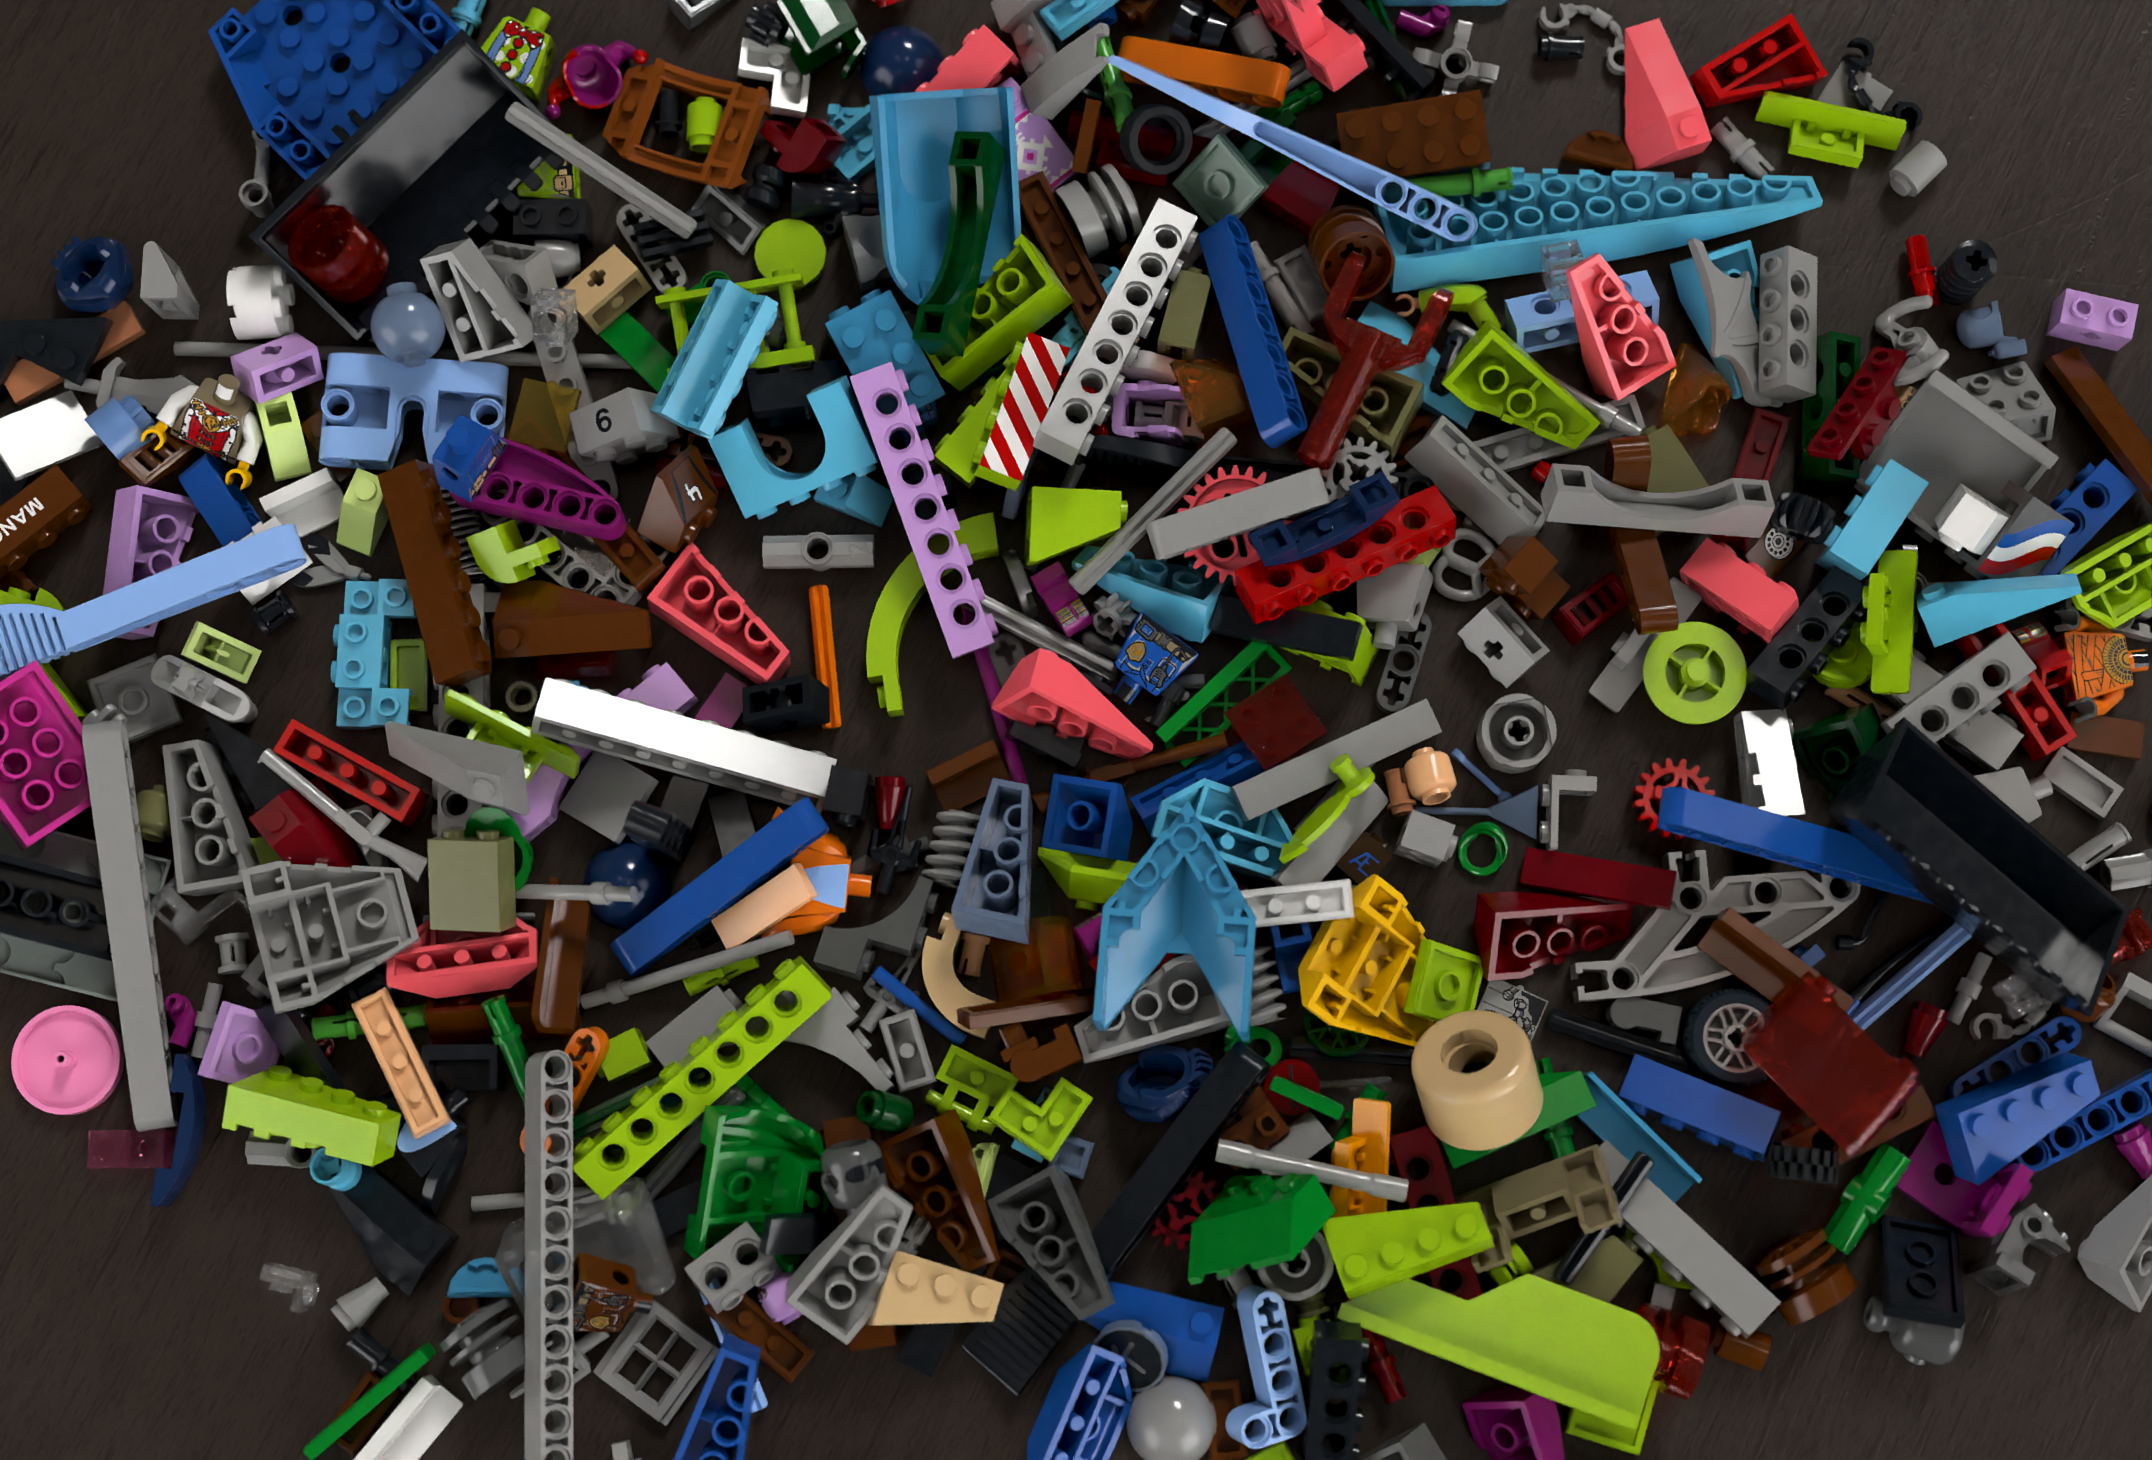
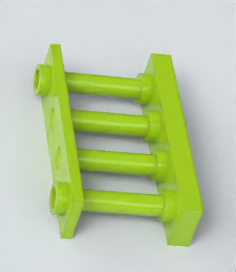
M780 269L772 272L773 277L735 283L755 295L757 293L779 290L787 343L784 344V350L770 352L769 347H765L763 338L757 358L748 367V369L756 368L757 374L778 371L777 367L779 365H790V369L811 366L812 362H817L816 350L813 345L806 346V342L801 340L793 288L805 286L802 274L800 272L794 273V269ZM672 287L665 289L664 295L655 296L656 304L661 309L670 308L677 354L689 333L685 305L705 302L712 287L686 291L685 287Z

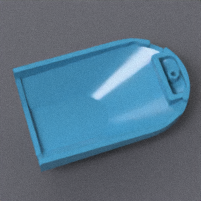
M1013 88L952 89L869 96L884 257L896 285L907 298L918 306L935 281L946 247L950 218L948 164L955 131L989 132L1005 149L1004 162L978 288L981 289L994 273L992 270L993 266L1000 258L1003 260L1007 258L1016 247L1013 242L1021 234Z

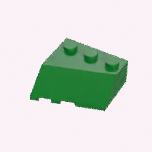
M1296 1173L1286 1175L1263 1174L1260 1176L1237 1175L1229 1179L1224 1184L1225 1189L1192 1223L1188 1281L1191 1285L1203 1283L1204 1276L1214 1272L1218 1274L1219 1278L1231 1276L1236 1269L1246 1264H1250L1252 1269L1255 1270L1293 1260L1336 1212L1316 1175Z

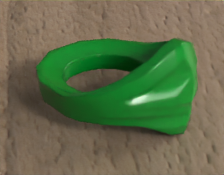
M1488 821L1477 823L1467 829L1458 844L1459 861L1462 867L1473 875L1488 876L1496 872L1505 861L1508 853V842L1505 834L1499 826ZM1479 834H1486L1494 838V845L1497 850L1493 863L1483 868L1472 865L1466 854L1470 842L1476 839Z

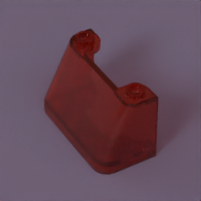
M1808 971L1741 1032L1743 1048L1750 1058L1846 1153L1855 1157L1921 1085L1920 1080L1917 1078L1921 1073L1906 1057L1899 1060L1894 1056L1891 1057L1838 1005L1833 996L1837 992L1836 988L1823 975L1816 978Z

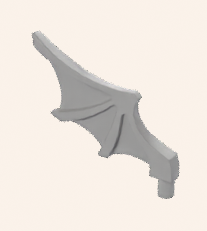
M1696 238L1689 239L1687 241L1702 284L1710 317L1711 356L1713 358L1725 357L1731 363L1738 376L1746 402L1758 407H1781L1784 402L1758 393L1759 325L1756 322L1751 307L1750 291L1752 281L1749 271L1742 272L1739 278L1727 276L1710 260L1702 241Z

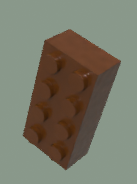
M1481 89L1336 113L1340 150L1401 178L1411 179L1469 172L1470 168H1478L1479 170L1490 169L1491 155Z

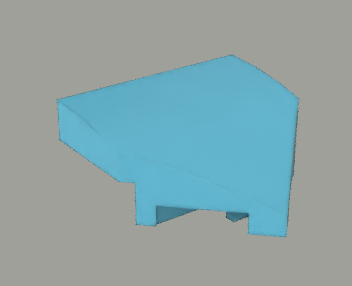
M828 104V123L848 141L833 166L839 169L840 174L844 178L857 182L875 167L870 104H867L864 108L840 107V104Z

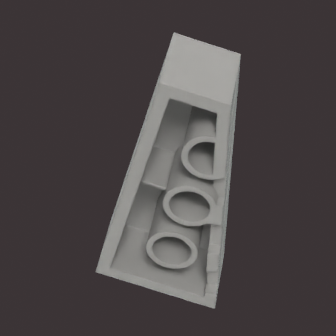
M198 739L163 745L177 893L198 897L244 889L240 870L258 866L260 863L218 747Z

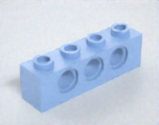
M1647 270L1618 276L1625 284L1624 288L1635 301H1639L1646 309L1645 313L1652 322L1658 325L1660 298ZM1569 286L1505 300V328L1509 337L1525 352L1530 353L1579 342Z

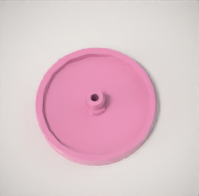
M74 1005L53 1007L33 1017L19 1033L11 1057L14 1082L22 1096L30 1104L42 1111L59 1115L84 1113L102 1104L117 1087L124 1069V1046L115 1026L102 1014L89 1008Z

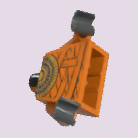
M2074 607L2054 610V614H2058L2062 620V624L2055 625L2054 630L2056 632L2069 631L2062 633L2052 640L2060 650L2066 649L2073 658L2071 682L2061 685L2065 707L2074 706L2079 712V718L2074 719V722L2078 724L2106 714L2121 701L2124 696V689L2133 685L2132 672L2147 671L2149 668V657L2145 649L2128 651L2123 634L2113 633L2111 629L2101 623L2081 616Z

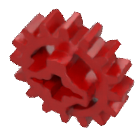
M1666 758L1663 761V769L1657 763H1653L1649 766L1652 775L1644 772L1639 775L1638 778L1644 785L1633 788L1632 792L1639 795L1640 799L1633 802L1632 807L1642 809L1643 813L1637 817V820L1640 822L1647 819L1650 822L1647 828L1649 833L1658 828V816L1653 811L1650 803L1655 804L1659 811L1662 789L1664 787L1689 789L1687 786L1688 781L1695 791L1712 796L1715 795L1714 790H1705L1704 787L1710 780L1709 776L1702 778L1697 776L1700 769L1698 765L1688 770L1686 769V759H1681L1676 766H1673L1672 760ZM1671 775L1666 786H1653L1658 778ZM1661 830L1660 836L1662 839H1665L1671 832ZM1674 833L1676 840L1682 839L1684 837L1682 835Z

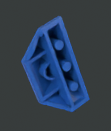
M1089 1343L1058 1369L1027 1441V1460L1110 1459L1133 1403L1124 1357Z

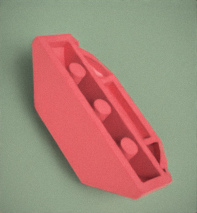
M517 917L516 926L502 932L430 930V919L417 927L419 941L387 960V985L391 988L435 999L510 989L538 967V931Z

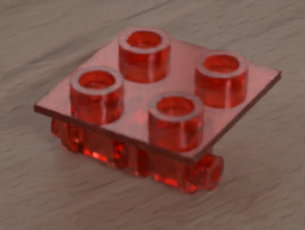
M1284 674L1224 712L1232 724L1231 729L1238 740L1242 738L1264 771L1272 768L1327 733L1326 728L1287 674Z

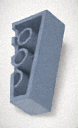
M992 778L951 908L955 926L958 930L1029 944L1033 804L1029 785Z

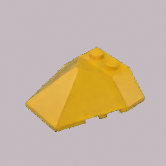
M1372 874L1352 889L1355 918L1323 921L1298 967L1302 1005L1328 1025L1415 1047L1425 1031L1436 1023L1404 1012L1421 939H1426L1423 935L1425 929L1420 922L1415 921L1406 908L1408 903L1404 896L1380 876Z

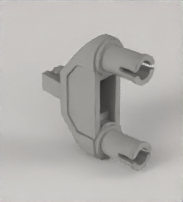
M172 655L162 656L154 664L151 671V679L158 687L228 722L250 724L257 718L258 709L256 705L252 703L249 695L235 686Z

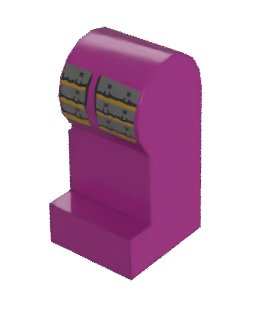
M1059 561L1030 577L1035 593L1067 638L1093 624L1089 612L1078 597L1077 591L1070 585L1066 572Z
M1100 911L1071 928L1072 933L1089 961L1099 954L1102 913Z

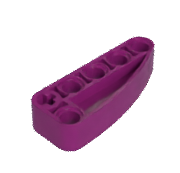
M503 437L501 438L508 445L471 503L448 491L455 503L463 508L602 540L613 541L620 538L627 527V522L620 505L596 483L549 455ZM500 489L508 490L504 498L499 500L492 499L496 491ZM533 498H544L543 503L539 507H528L529 502ZM569 506H580L579 511L575 515H563L565 509ZM611 513L616 515L614 521L609 524L599 523V520L605 514Z

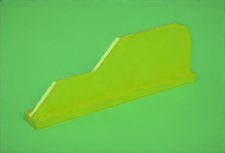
M1529 1273L1469 1301L1417 1281L1406 1279L1342 1303L1337 1318L1344 1322L1360 1323L1361 1328L1633 1432L1636 1431L1660 1355L1657 1335L1652 1326L1643 1317Z

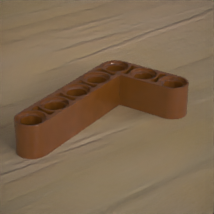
M1644 434L1608 439L1603 478L1632 490L1647 492L1651 468V447L1648 436ZM1607 526L1637 634L1645 635L1677 630L1679 624L1677 605L1655 530Z

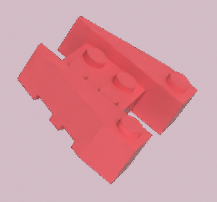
M1256 0L1259 8L1253 14H1260L1263 17L1270 33L1275 31L1288 41L1285 44V48L1293 56L1300 52L1306 62V69L1313 77L1334 93L1368 68L1363 54L1366 49L1362 40L1355 33L1350 35L1324 16L1318 5L1322 0Z

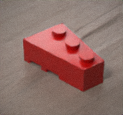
M1790 13L1702 66L1688 78L1706 108L1761 97L1765 91L1780 93L1812 86L1827 77L1828 73L1794 16Z

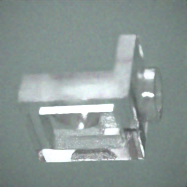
M277 1263L263 1264L259 1280L271 1282L270 1289L292 1294L293 1288L296 1289L290 1309L291 1312L301 1313L307 1311L308 1306L312 1307L319 1291V1284L315 1283L317 1273Z

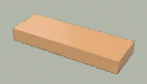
M795 863L711 921L725 948H733L752 941L817 897L818 894L802 864Z

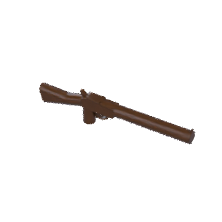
M1221 730V734L1120 763L1106 765L1093 770L1084 767L1087 775L1082 778L1110 782L1127 777L1126 783L1123 785L1124 788L1128 784L1129 776L1227 748L1228 744L1224 730ZM1051 790L1031 795L1044 817L1047 816Z

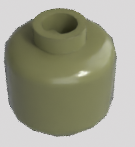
M153 785L152 790L138 792L136 799L142 839L162 843L165 838L172 837L167 787Z

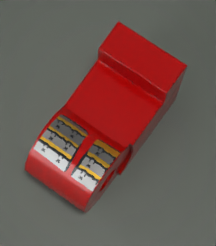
M2035 622L2010 632L2037 668L2034 671L2047 690L2071 682L2073 658L2066 649L2060 650L2041 622ZM2056 671V676L2046 679V673Z

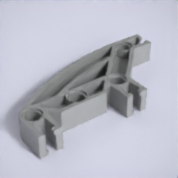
M1695 850L1690 854H1685V861H1692V881L1684 883L1679 879L1676 863L1677 859H1682V852H1668L1661 856L1662 869L1677 872L1671 910L1654 908L1611 960L1580 962L1570 965L1571 980L1578 979V975L1583 972H1599L1603 988L1602 991L1585 993L1584 986H1577V991L1572 992L1573 1003L1607 1001L1625 997H1648L1695 987L1732 975L1731 972L1699 950L1697 946L1679 951L1674 950L1698 919L1717 918L1722 910L1729 907L1741 916L1762 915L1761 919L1752 924L1788 949L1819 930L1852 904L1860 894L1861 885L1813 871L1812 876L1806 871L1724 876L1717 880L1710 888L1706 850ZM1833 879L1840 881L1844 886L1845 891L1842 898L1835 897L1830 891V883ZM1757 885H1763L1769 890L1770 900L1767 904L1757 900L1755 896ZM1682 890H1688L1695 895L1696 905L1694 909H1687L1681 904L1680 894ZM1616 970L1626 972L1629 977V985L1625 990L1619 989L1613 984L1612 977Z

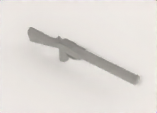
M270 748L261 754L257 761L259 764L263 762L361 844L365 855L371 849L387 856L418 884L421 882L428 869V859L379 837L381 832L392 821L380 811L374 819H371L361 810H352L347 813ZM356 812L362 813L371 822L364 828L351 815Z

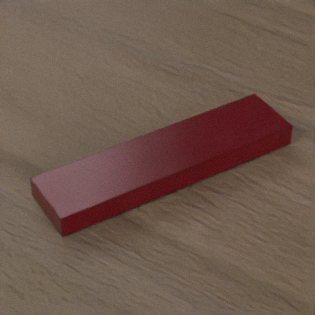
M1756 407L1753 410L1731 478L1768 480L1770 483L1791 418ZM1711 534L1710 540L1715 543L1723 542L1741 555L1746 553L1751 537Z
M1527 847L1520 884L1526 887L1671 910L1677 872Z

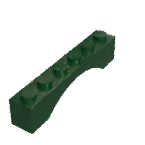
M955 131L948 164L950 218L946 247L935 281L927 295L919 303L912 339L930 355L963 357L1006 152L989 132Z

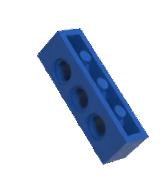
M2104 459L2096 466H2093L2091 463L2087 464L2074 477L2078 484L2071 491H2068L2066 488L2063 489L2050 502L2055 511L2073 522L2075 526L2037 576L2057 575L2138 490V487L2107 459ZM2083 493L2090 495L2094 499L2095 508L2088 507L2084 503Z

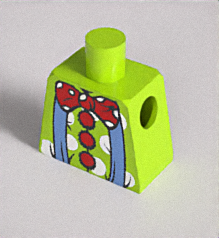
M532 8L524 23L510 16L504 17L481 46V49L524 95L540 101L556 54V46L552 37L544 32L551 17L540 9Z

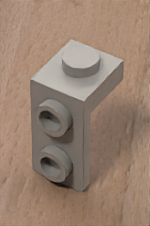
M1564 770V775H1551L1547 779V784L1541 785L1540 805L1546 806V821L1540 822L1539 842L1545 843V850L1556 851L1558 849L1559 795L1592 796L1597 792V777L1587 776L1586 770Z

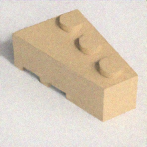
M895 1250L888 1268L887 1277L876 1299L874 1311L865 1325L993 1322L1004 1284Z

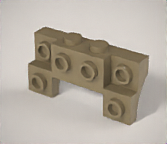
M1597 1144L1456 1196L1457 1204L1479 1203L1495 1245L1493 1248L1471 1255L1472 1265L1478 1274L1513 1261L1511 1239L1577 1215L1585 1235L1622 1222L1617 1196L1610 1184L1606 1159Z

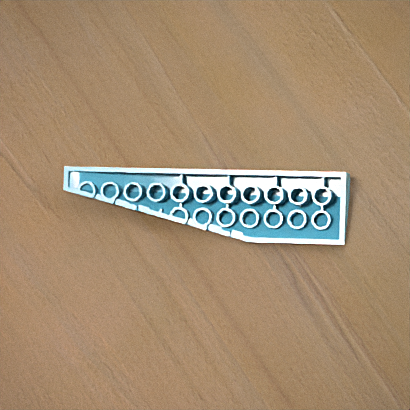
M1511 167L1513 173V180L1510 181L1513 182V190L1485 192L1481 193L1480 197H1472L1471 194L1443 197L1470 210L1477 218L1478 228L1475 235L1471 239L1462 242L1449 240L1372 202L1375 217L1378 219L1395 256L1394 273L1389 280L1392 293L1431 288L1444 284H1459L1571 268L1595 253L1600 254L1608 262L1688 245L1687 241L1691 238L1705 241L1821 207L1823 200L1812 176L1764 175L1762 180H1751L1748 177H1744V174H1729V179H1708V173H1692L1691 178H1674V172L1614 170L1611 176H1607L1587 169H1579V175L1558 174V169L1542 168L1541 174L1524 173V168ZM1398 183L1387 186L1385 198L1388 202L1394 204L1402 198V188ZM1431 199L1422 200L1418 204V214L1424 220L1430 219L1436 210L1434 202ZM1463 214L1454 216L1450 223L1452 232L1458 236L1463 235L1469 227L1468 219Z

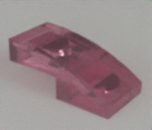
M156 1129L142 1132L137 1130L88 1131L87 1169L171 1167L172 1129Z

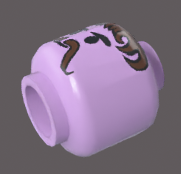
M778 1267L774 1271L773 1277L757 1289L756 1298L772 1322L781 1321L785 1326L803 1314L786 1303L787 1281L796 1272V1269L787 1273Z

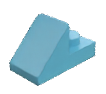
M849 474L842 477L843 484L824 492L822 487L817 489L813 498L815 502L880 528L883 527L894 501L892 492L866 475L857 478Z

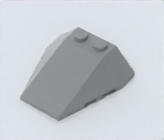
M275 861L240 870L275 1014L318 1003L419 941L401 868L352 865V868L328 866V864L323 863L301 865L291 864L290 861Z

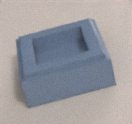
M1069 1135L1052 1161L1048 1163L1047 1168L1054 1165L1067 1175L1083 1180L1094 1143Z

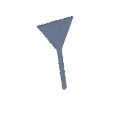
M1538 785L1488 808L1414 807V810L1424 814L1487 815L1536 839Z

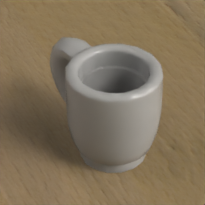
M563 239L535 240L534 246L547 248L555 279L567 277L566 282L545 296V299L552 302L562 301L564 297L559 291L573 279V275L576 272H581L579 244Z

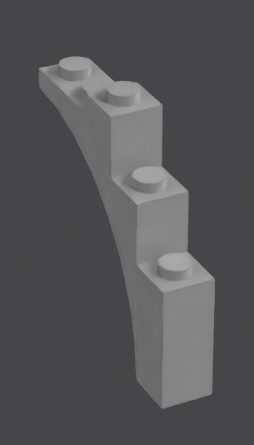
M715 986L649 1039L646 1044L664 1067L673 1060L679 1063L689 1054L687 1051L688 1047L701 1035L708 1037L718 1028L716 1023L726 1012L731 1009L736 1012L743 1006V1003L730 988L724 992L722 988ZM836 987L832 988L833 997L783 1040L811 1046L838 1057L860 1072L878 1090L889 1092L895 1087V1084L891 1081V1078L895 1076L894 1071L882 1057L875 1061L867 1051L872 1044L859 1028L854 1032L850 1029L853 1024L861 1019L856 1013V1010L861 1006L847 989L840 993ZM791 991L780 992L776 996L775 1002L786 1006L794 1001L795 996ZM755 1016L748 1020L746 1027L752 1031H759L766 1026L767 1020L763 1017ZM724 1042L719 1046L718 1049L736 1044L733 1042Z

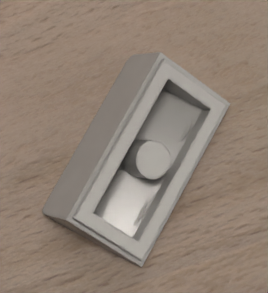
M915 1009L878 1020L900 1093L936 1082L937 1080Z

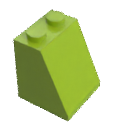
M1032 486L1026 498L1024 567H1033L1112 536L1127 521L1128 503L1121 500L1122 491Z

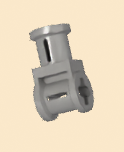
M1166 400L1165 407L1143 405L1142 401H1136L1134 427H1148V425L1176 427L1183 433V443H1202L1204 441V434L1201 433L1203 413L1207 411V404L1196 400ZM1189 416L1191 417L1190 427L1187 426Z

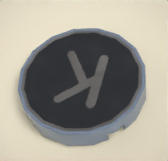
M1117 1320L1107 1324L1095 1339L1094 1345L1125 1358V1369L1131 1392H1142L1153 1388L1163 1378L1169 1357L1166 1344L1153 1329L1149 1331L1147 1328L1142 1327L1143 1323L1135 1320Z

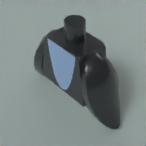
M458 1085L444 1098L440 1096L452 1122L419 1139L414 1138L392 1091L373 1100L387 1105V1109L401 1114L396 1149L421 1177H427L422 1190L421 1204L424 1211L436 1216L443 1196L460 1171L467 1155L468 1141L465 1134L469 1128L458 1115L473 1100Z

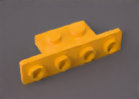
M1360 1097L1354 1099L1352 1136L1335 1142V1147L1331 1154L1332 1165L1366 1173L1388 1175L1391 1121L1390 1102ZM1335 1185L1331 1187L1329 1199L1336 1210L1332 1218L1387 1212V1199Z

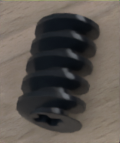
M1970 239L1962 242L1938 268L1935 275L1938 297L1951 305H1959L1970 301L1994 277L1998 268L1995 251L1981 240Z

